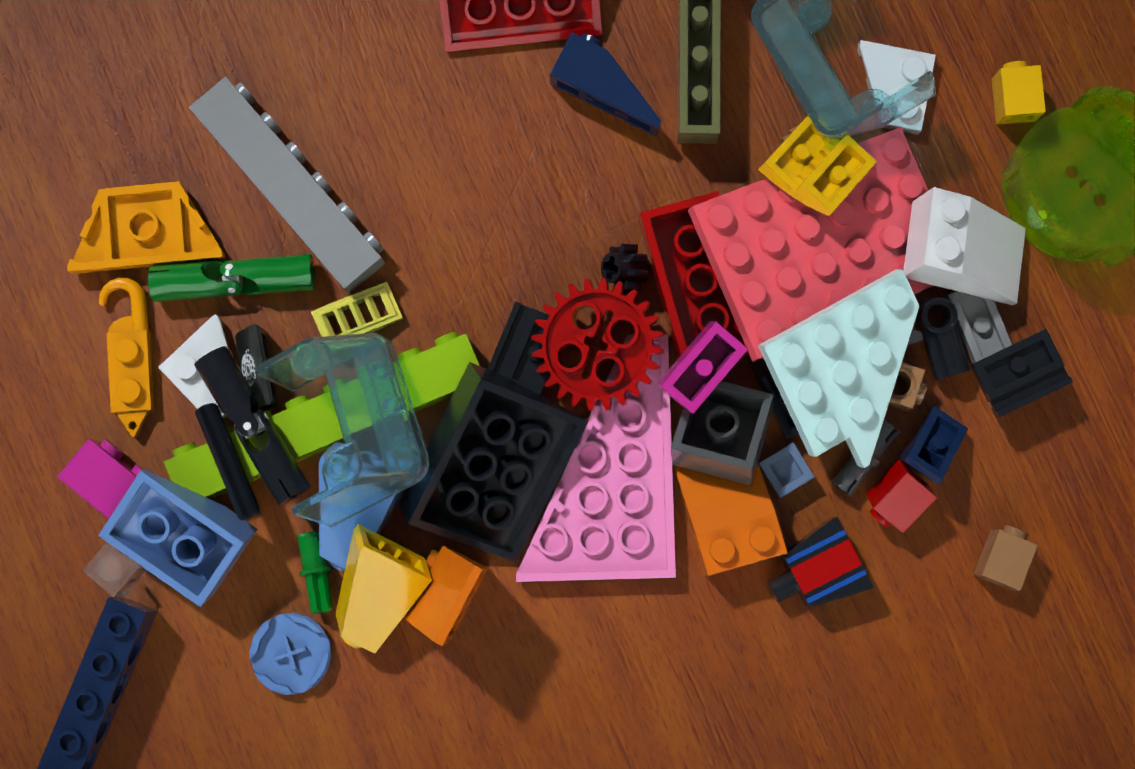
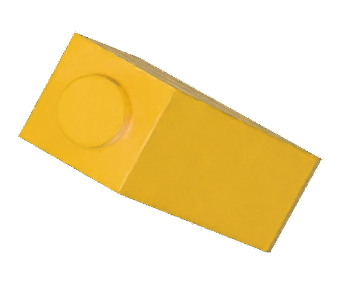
M360 524L356 525L352 532L336 609L340 636L344 642L353 648L358 649L362 647L372 653L378 651L432 581L425 558Z

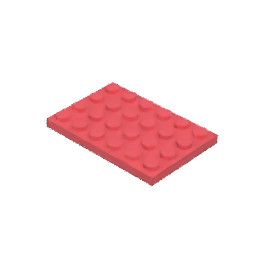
M901 127L858 143L877 162L830 216L801 203L768 178L702 202L688 210L746 348H748L752 362L763 357L758 347L759 344L895 269L904 270L912 201L929 190ZM907 279L914 295L934 287V285Z

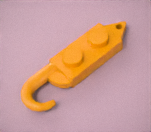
M119 277L110 280L103 286L99 294L100 306H105L109 295L118 289L125 290L130 295L132 316L122 317L111 324L107 333L111 413L117 414L129 434L136 438L149 412L155 411L151 334L148 329L147 298L144 289L138 282L130 278ZM135 422L136 428L132 429L131 424Z

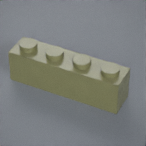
M677 0V144H717L720 136L721 0Z

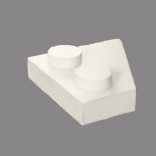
M216 314L205 322L158 367L197 409L208 403L218 404L196 370L194 363L202 356L222 346H226L232 355L224 334L223 322ZM219 408L220 413H221V415H222V417H223V419H224V418L226 417V415H225V414L221 411V409Z

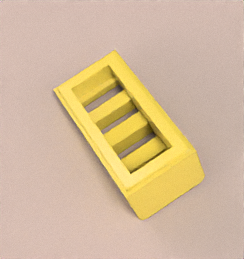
M388 282L311 311L322 339L330 351L404 319ZM381 296L389 315L380 316L373 300L374 297ZM363 302L366 303L373 321L368 323L365 322L358 306ZM351 309L358 327L350 328L343 311ZM334 315L343 332L335 335L328 319Z

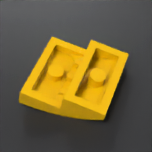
M810 113L758 170L793 198L820 213L830 216L877 161L848 134L839 140Z

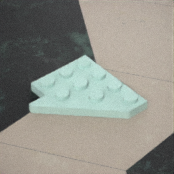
M895 269L758 345L810 456L817 457L846 440L857 466L865 468L870 465L919 310L916 297L904 271L901 269Z

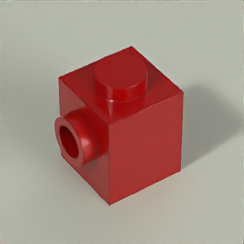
M900 459L866 493L873 507L870 510L872 516L884 527L888 528L892 524L902 533L937 499L929 484Z

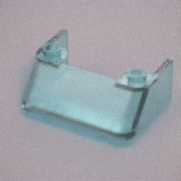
M758 0L752 8L751 20L756 32L816 130L825 138L840 139L847 135L852 136L880 129L936 95L935 77L929 71L891 95L879 89H867L851 98L812 36L827 26L831 20L832 6L829 0Z
M377 333L307 338L254 367L257 376L291 391H295L325 375L345 441L344 445L330 452L323 463L322 476L326 489L292 507L294 515L332 528L415 485L425 477L429 468V456L395 347L389 339Z

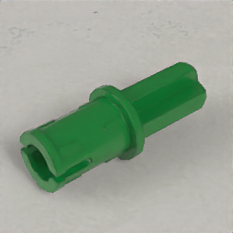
M319 531L297 535L303 570L299 574L300 577H305L310 611L312 614L329 612L333 608L328 572L332 571V567L328 566L326 559L319 556Z

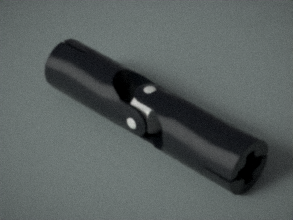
M219 347L198 359L194 363L196 370L221 411L234 422L236 435L277 504L282 506L311 488L309 482L267 414L259 409L255 393L227 347ZM267 429L269 441L267 446L260 451L251 444L249 439L262 435Z

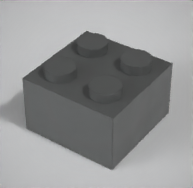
M721 381L693 414L683 408L671 446L672 464L751 486L772 417L774 394Z

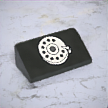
M257 324L250 325L235 335L241 372L255 393L259 409L275 408L279 403L266 331Z

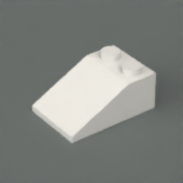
M933 187L912 201L903 271L907 279L1015 305L1018 299L1026 228L970 196Z

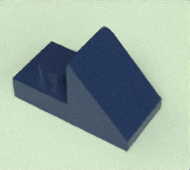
M934 406L926 415L914 440L900 454L899 459L939 484L943 480L968 428Z

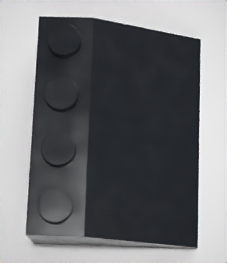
M469 362L399 502V506L408 524L516 562L589 421L504 375Z

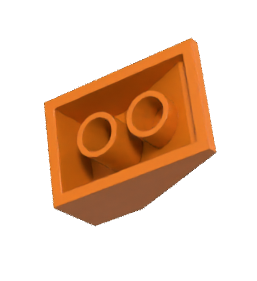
M673 465L705 576L787 554L776 512L759 465H757L751 486Z
M442 546L440 552L433 549L429 554L426 563L432 581L409 609L405 617L408 623L442 647L451 641L488 570V567L447 546Z

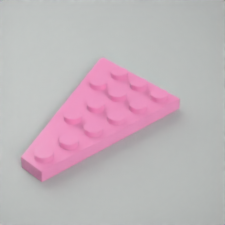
M664 334L660 339L653 341L654 346L664 349L663 354L652 355V361L661 368L660 370H647L646 374L653 383L649 385L640 381L637 384L641 392L640 397L633 395L630 391L626 392L627 405L622 406L616 397L612 398L611 410H605L602 401L597 400L596 407L588 418L589 422L569 459L516 573V582L676 578L670 396L656 385L669 370L668 334ZM627 335L623 344L629 343L634 335ZM616 361L606 380L607 383L615 381L620 375V367Z

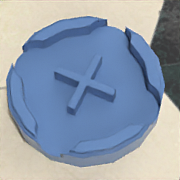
M296 612L279 614L264 622L253 636L249 650L250 662L252 661V667L259 682L271 691L284 695L303 693L318 685L327 674L333 656L331 640L324 627L311 616Z

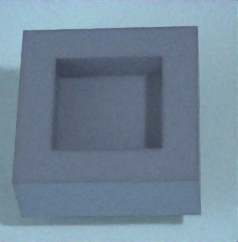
M794 443L789 444L758 463L760 470L778 499L815 477Z

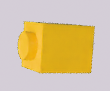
M1027 61L1008 62L991 78L996 125L1036 122L1046 112L1041 65L1028 66Z

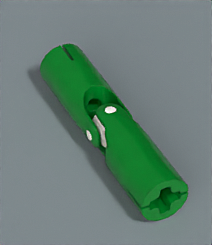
M312 254L150 266L148 271V286L153 302L315 289V268ZM222 277V280H223V281H219V282L216 281V280H218L219 278Z

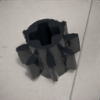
M622 243L620 247H610V253L606 254L601 262L602 277L606 278L608 283H614L613 289L618 282H622L624 284L623 293L628 294L634 289L641 291V284L648 280L651 272V265L647 254H637V244Z

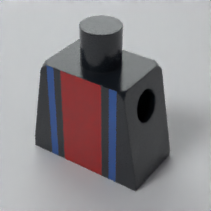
M838 517L826 520L787 549V554L780 555L787 571L767 581L777 603L799 594L805 607H814L873 588Z

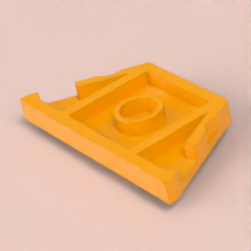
M179 181L99 189L92 204V215L85 221L80 233V237H82L73 260L70 259L68 262L67 271L71 274L224 260L225 253Z

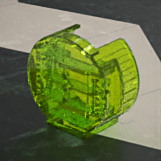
M1091 87L1070 107L1054 111L1039 120L1024 134L1015 146L1008 167L1002 172L1003 199L1011 220L1026 228L1025 239L1040 251L1069 262H1094L1100 258L1109 268L1135 255V93L1115 87ZM1071 166L1076 169L1077 175L1075 178L1066 176V167ZM1080 181H1087L1082 187L1079 188ZM1099 194L1104 197V206L1099 207L1095 205L1093 201L1095 195Z

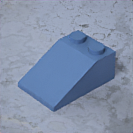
M142 469L98 536L201 607L216 593L258 529L246 520H240L237 514L226 506Z

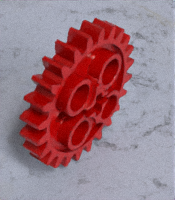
M587 278L584 280V291L580 292L575 285L570 283L568 284L569 297L565 298L558 292L554 294L559 304L556 308L546 304L543 305L544 310L549 315L548 320H535V323L543 328L544 331L543 334L531 336V339L542 343V349L536 350L531 354L532 357L544 358L545 362L536 371L537 373L549 372L551 374L545 383L547 388L557 384L561 386L557 398L563 399L569 393H572V406L577 407L583 398H586L588 410L594 411L597 400L602 401L605 410H611L612 398L615 397L622 406L627 405L625 393L630 391L633 395L640 397L641 392L637 384L640 381L649 385L653 383L646 374L647 370H660L661 368L652 361V355L664 353V349L654 346L653 342L663 337L664 333L651 330V326L659 320V317L657 315L646 317L644 313L651 304L645 301L636 305L635 301L639 292L635 289L624 296V284L622 282H618L611 291L609 290L606 278L601 279L598 289H594L592 282ZM583 308H593L597 316L595 324L589 329H580L576 323V315ZM608 310H611L613 316L602 338V341L608 344L606 351L599 350L596 353L590 377L584 379L582 376L584 369L593 353V348L588 345V341L590 338L597 339L599 337L605 314ZM625 321L632 323L635 329L633 339L626 344L617 343L613 335L615 327ZM576 345L582 353L581 361L577 366L568 368L562 362V352L568 346ZM612 359L619 364L620 375L615 381L607 383L601 379L599 368L603 362Z

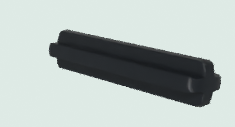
M215 403L205 404L195 410V415L237 517L240 520L255 517L260 513L261 509L218 405Z

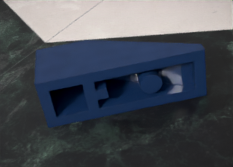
M571 33L550 73V85L656 137L661 126L660 118L609 51L603 48L604 44L589 34L584 33L580 37Z

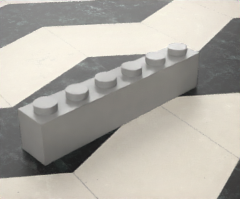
M225 76L189 106V109L347 293H352L386 264L379 255L385 249L369 231L364 236L353 224L359 219L344 201L337 206L327 195L333 189L317 171L311 176L302 166L307 159L292 141L286 146L276 135L281 131V128L267 112L259 116L252 108L251 104L256 100L241 82L234 87Z

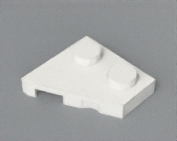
M860 40L857 51L859 57H862L867 74L866 82L869 93L874 98L876 105L874 110L879 127L892 130L901 127L903 132L919 135L922 131L936 55Z

